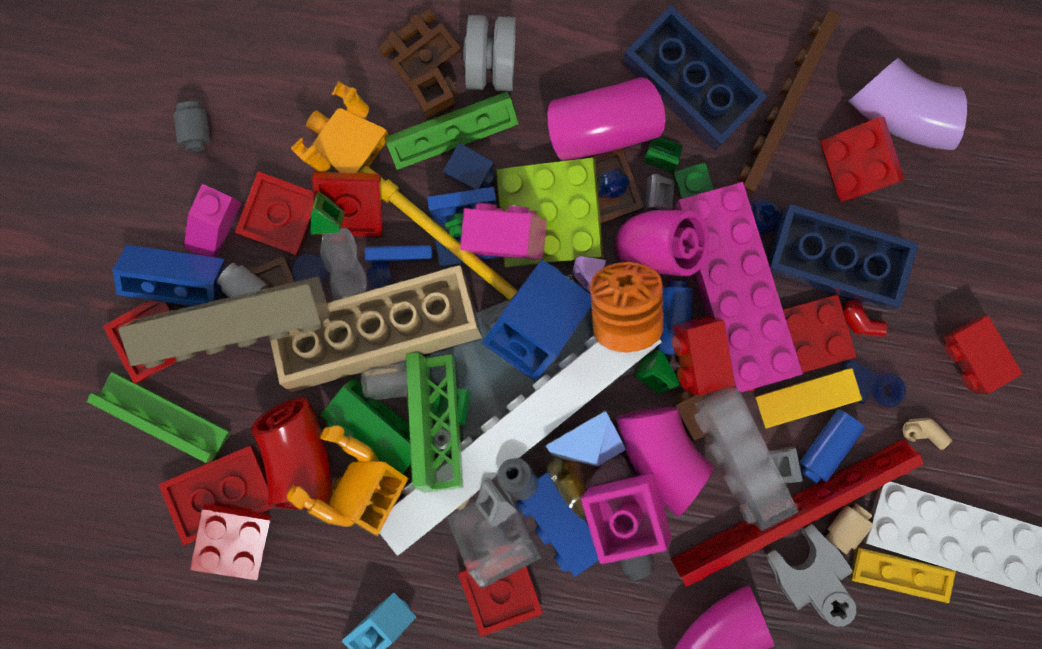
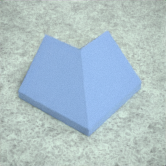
M606 411L546 445L553 457L592 466H599L626 450Z

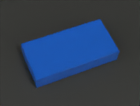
M430 245L365 248V260L368 263L434 262V250Z

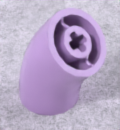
M900 58L895 59L848 101L868 120L885 117L890 134L914 144L936 149L955 150L963 137L967 117V99L964 90L961 87L948 86L929 80L909 68Z

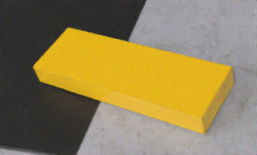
M848 368L755 396V400L764 428L766 429L861 401L862 397L853 369Z
M857 547L851 566L853 573L849 575V579L859 583L949 603L956 571Z

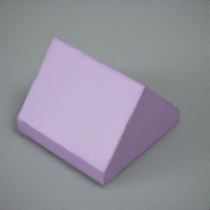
M579 256L575 260L572 275L579 285L583 286L591 294L590 282L594 274L604 267L606 260Z

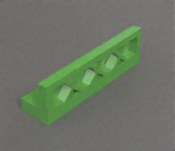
M419 352L406 354L413 487L423 493L464 488L455 357L451 354L426 359ZM446 365V376L436 386L431 382L430 367ZM431 386L435 389L432 394H431ZM445 387H447L448 394L443 391ZM441 393L448 399L449 408L439 419L432 413V404ZM448 418L450 421V427L446 424ZM433 419H435V420L437 421V423H436L434 426H433ZM442 427L446 428L451 436V441L443 451L439 450L434 443V437ZM451 451H452V459H450V458L448 457V455L450 454ZM435 452H437V453L439 454V456H438L436 459H435ZM446 460L453 466V480L437 482L436 470Z
M111 372L102 391L91 393L87 400L88 403L205 463L217 460L231 433L227 428L140 384H134L131 379L117 372Z

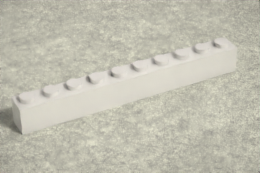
M593 335L584 343L587 347L584 352L579 356L572 352L558 364L561 368L558 373L553 377L546 373L532 385L535 389L532 394L527 398L520 394L506 406L509 410L506 415L501 419L494 415L480 427L483 431L480 436L475 440L468 436L461 442L464 488L423 493L414 488L413 482H411L402 490L405 496L392 508L380 531V535L396 555H400L479 491L485 478H490L491 480L495 478L499 467L506 460L521 457L662 341L659 339L651 347L638 352L623 353L612 351L600 345ZM446 460L436 470L437 482L453 480V466Z

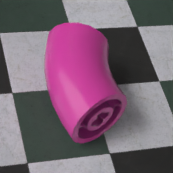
M643 77L554 99L550 102L548 108V128L551 142L557 156L562 161L593 156L660 137L664 131L666 120L664 105L655 85Z
M656 210L644 212L629 218L618 228L614 237L613 252L618 263H640L654 269L658 274L691 276L703 265L708 252L709 234L707 225L703 217L696 211Z
M672 406L649 408L628 412L615 417L621 441L626 448V454L638 476L654 473L662 504L679 517L699 494L715 467L705 459L691 442L683 426L679 408Z
M748 584L723 597L702 613L686 630L674 649H769L774 647V643L759 605Z

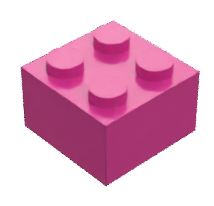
M477 203L476 209H464L460 250L479 255L543 260L547 220L538 217L537 211H531L527 207L509 206V212H505V209L496 208V205Z
M654 473L589 487L584 493L581 501L600 564L667 551L672 535Z

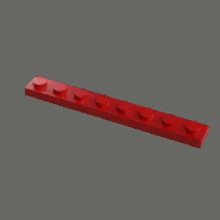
M902 439L832 475L827 482L822 480L671 558L672 564L686 587L701 581L706 576L732 565L735 561L761 550L764 546L790 535L793 531L819 520L824 515L850 504L853 500L879 489L882 485L902 475L908 474L911 470L924 464L921 455L907 441Z

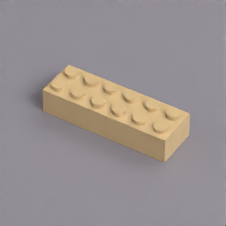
M458 265L329 302L327 305L330 316L321 323L320 329L308 333H301L300 329L289 331L290 334L286 337L270 341L279 383L290 392H294L406 360V354L419 352L421 355L480 339L482 335L466 276L461 266Z

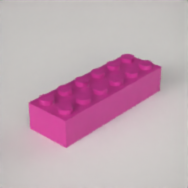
M740 182L680 199L675 205L674 210L696 211L703 217L707 225L709 234L708 252L703 265L694 273V277L706 316H712L725 321L735 386L730 387V395L802 375L803 373L744 183Z

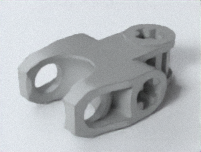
M809 523L801 527L802 534L810 546L809 556L804 563L798 566H790L772 547L764 552L777 584L797 611L811 603L817 613L834 626L843 627L854 620L856 605L840 582L853 573L852 569L838 548L831 544L813 524ZM833 601L839 602L837 605L839 611L837 613L832 611L834 609L831 604Z

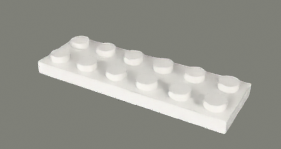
M888 482L877 490L871 511L872 517L869 519L874 525L864 537V543L1042 597V527L894 482Z

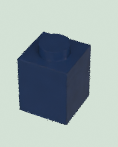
M461 143L457 145L443 170L446 178L468 190L491 187L497 173L493 172L495 168L493 161Z

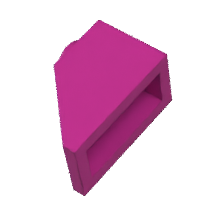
M202 184L188 213L184 249L201 256L217 258L242 203L229 195Z

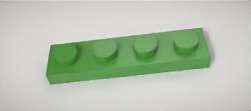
M504 92L384 138L396 169L399 170L455 149L459 143L465 145L519 125L511 97L508 92Z

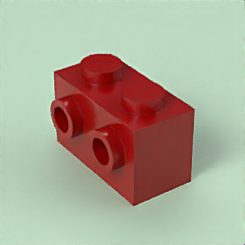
M706 316L673 325L674 336L672 337V346L678 355L680 365L678 379L684 390L700 396L735 386L725 321L723 319Z
M989 316L976 317L942 336L946 343L944 348L947 355L953 362L958 363L963 372L961 378L970 391H974L975 394H989L1023 374Z

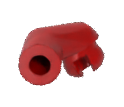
M849 300L845 303L844 318L852 332L878 337L886 335V321L869 319L862 308V303L858 300Z

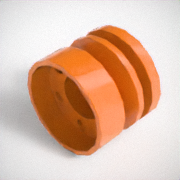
M634 262L615 263L603 267L594 274L590 282L594 337L600 345L612 351L627 353L638 352L655 344L660 339L664 330L662 310L663 285L660 275L654 269Z

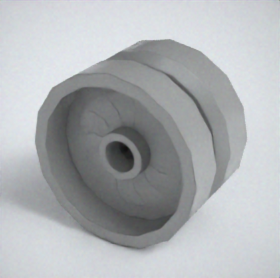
M468 16L463 52L466 89L483 90L487 84L488 69H493L492 76L495 90L513 91L516 17L499 16L495 21L494 37H489V20L487 16Z

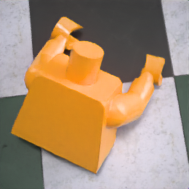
M339 81L332 95L341 97L347 109L338 108L330 119L318 110L314 111L307 120L306 127L318 134V137L310 148H307L303 144V138H300L291 147V150L318 172H327L333 166L339 173H359L365 165L370 166L386 144L384 137L389 136V134L383 127L365 120L369 113V106L356 94L357 89L350 88Z
M341 426L326 427L320 439L337 443L346 453L356 457L358 462H352L343 477H339L334 481V494L330 499V505L322 500L309 498L304 489L301 487L296 488L294 485L288 492L287 499L301 510L305 507L308 509V513L326 523L349 527L356 523L373 535L378 536L408 478L387 463L380 462L371 447L352 436H345V430Z

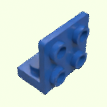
M494 187L427 197L432 219L449 234V229L445 228V223L451 221V215L464 213V209H476L477 203L496 205ZM462 236L454 237L461 243ZM436 240L440 266L464 263ZM475 254L481 260L502 258L500 256Z

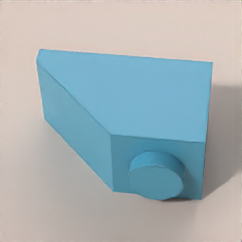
M393 592L364 618L342 642L348 649H386L402 634L416 616L410 610L408 604Z

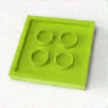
M593 157L496 169L500 208L505 209V212H509V206L527 207L531 211H537L538 217L547 220L543 257L546 263L575 261L579 256L595 259L604 258L596 164ZM504 257V265L507 268L538 265L541 261Z

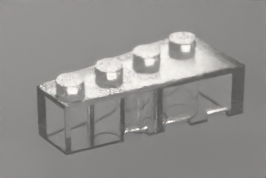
M731 386L694 404L698 411L694 415L695 420L701 431L708 433L712 442L709 448L717 463L722 464L726 473L724 478L732 493L736 494L741 505L739 506L740 511L749 525L753 523L763 531L798 513V509L739 390Z

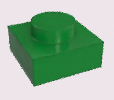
M706 163L673 173L680 199L714 190Z
M445 387L443 391L448 394L447 387ZM456 388L458 421L460 425H465L471 392L467 389ZM441 393L432 404V413L439 419L449 408L448 399Z

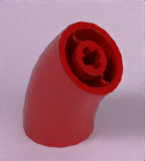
M305 397L294 398L274 406L262 414L251 427V433L258 445L265 466L268 506L280 509L301 510L287 499V494L293 485L296 488L301 487L304 489L309 498L319 499L330 505L333 485L329 455L325 440L320 439L322 430L309 400Z

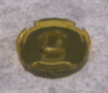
M555 458L546 465L548 473L558 492L571 510L581 520H586L581 501L585 488L572 469L562 462L561 458Z

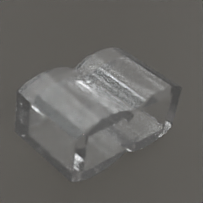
M346 227L341 228L338 233L323 234L320 244V258L323 266L330 273L329 286L335 300L364 293L367 288L366 273L360 262L356 259V241Z

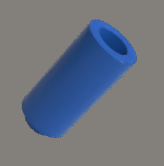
M668 281L667 287H663L662 310L664 330L660 337L662 342L658 345V349L663 354L677 355L672 346V337L674 336L673 325L692 320L694 289L687 288V282Z
M837 409L799 461V464L803 466L801 473L816 484L820 479L827 482L863 433L865 427L849 414Z

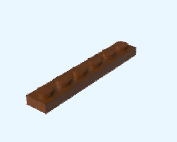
M830 9L821 19L816 17L807 34L812 37L807 48L802 46L793 63L798 67L793 77L790 75L786 77L779 91L784 96L779 106L776 104L772 106L765 120L770 125L765 135L760 133L752 146L751 151L756 154L751 164L746 162L738 175L737 180L744 183L748 197L756 191L841 16Z

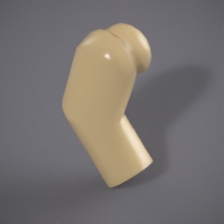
M931 418L911 419L902 428L904 437L908 441L916 442L917 439L928 438L940 450L945 449L953 440Z

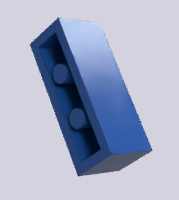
M126 245L112 269L116 295L194 306L219 300L223 293L221 291L222 287L217 284L218 278L225 270V261L222 258Z
M547 469L537 476L538 488L536 492L528 499L515 502L526 518L530 515L534 517L539 525L535 528V531L545 545L551 542L558 553L553 557L562 571L565 573L570 570L573 576L576 577L599 561L588 523L584 518H579L569 507L553 483Z

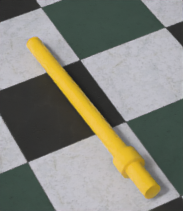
M365 165L359 172L366 174H377L367 165ZM381 177L382 199L386 203L389 201L508 300H511L516 295L518 290L474 253L460 250L461 243L457 239L450 237V234L402 195L398 191L399 187L390 179L384 180Z

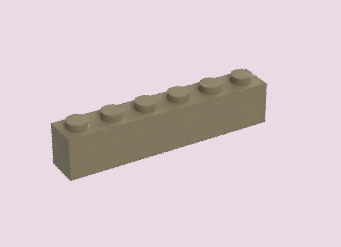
M318 276L134 319L119 327L118 330L130 366L144 364L145 368H152L165 363L167 358L175 357L176 361H183L196 356L195 352L206 350L207 354H214L227 349L226 345L237 343L238 347H245L257 343V338L269 336V340H277L290 334L289 331L300 329L301 333L312 332L321 328V323L330 316V312Z

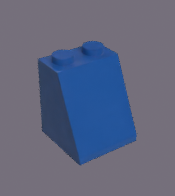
M541 259L481 343L530 379L536 381L558 356L592 306L591 294L583 286L575 284L564 276L558 268L549 265Z

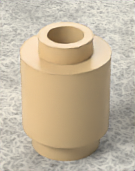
M856 503L852 508L845 505L827 528L829 533L825 538L842 552L848 554L851 548L854 550L873 527L874 524L868 521L872 515Z

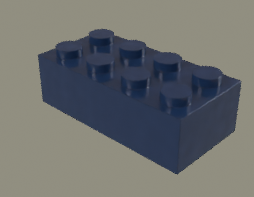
M672 5L625 51L621 62L637 78H646L655 85L662 102L714 151L768 97Z
M789 204L781 209L768 251L767 261L772 275L858 300L885 310H892L901 306L919 243Z

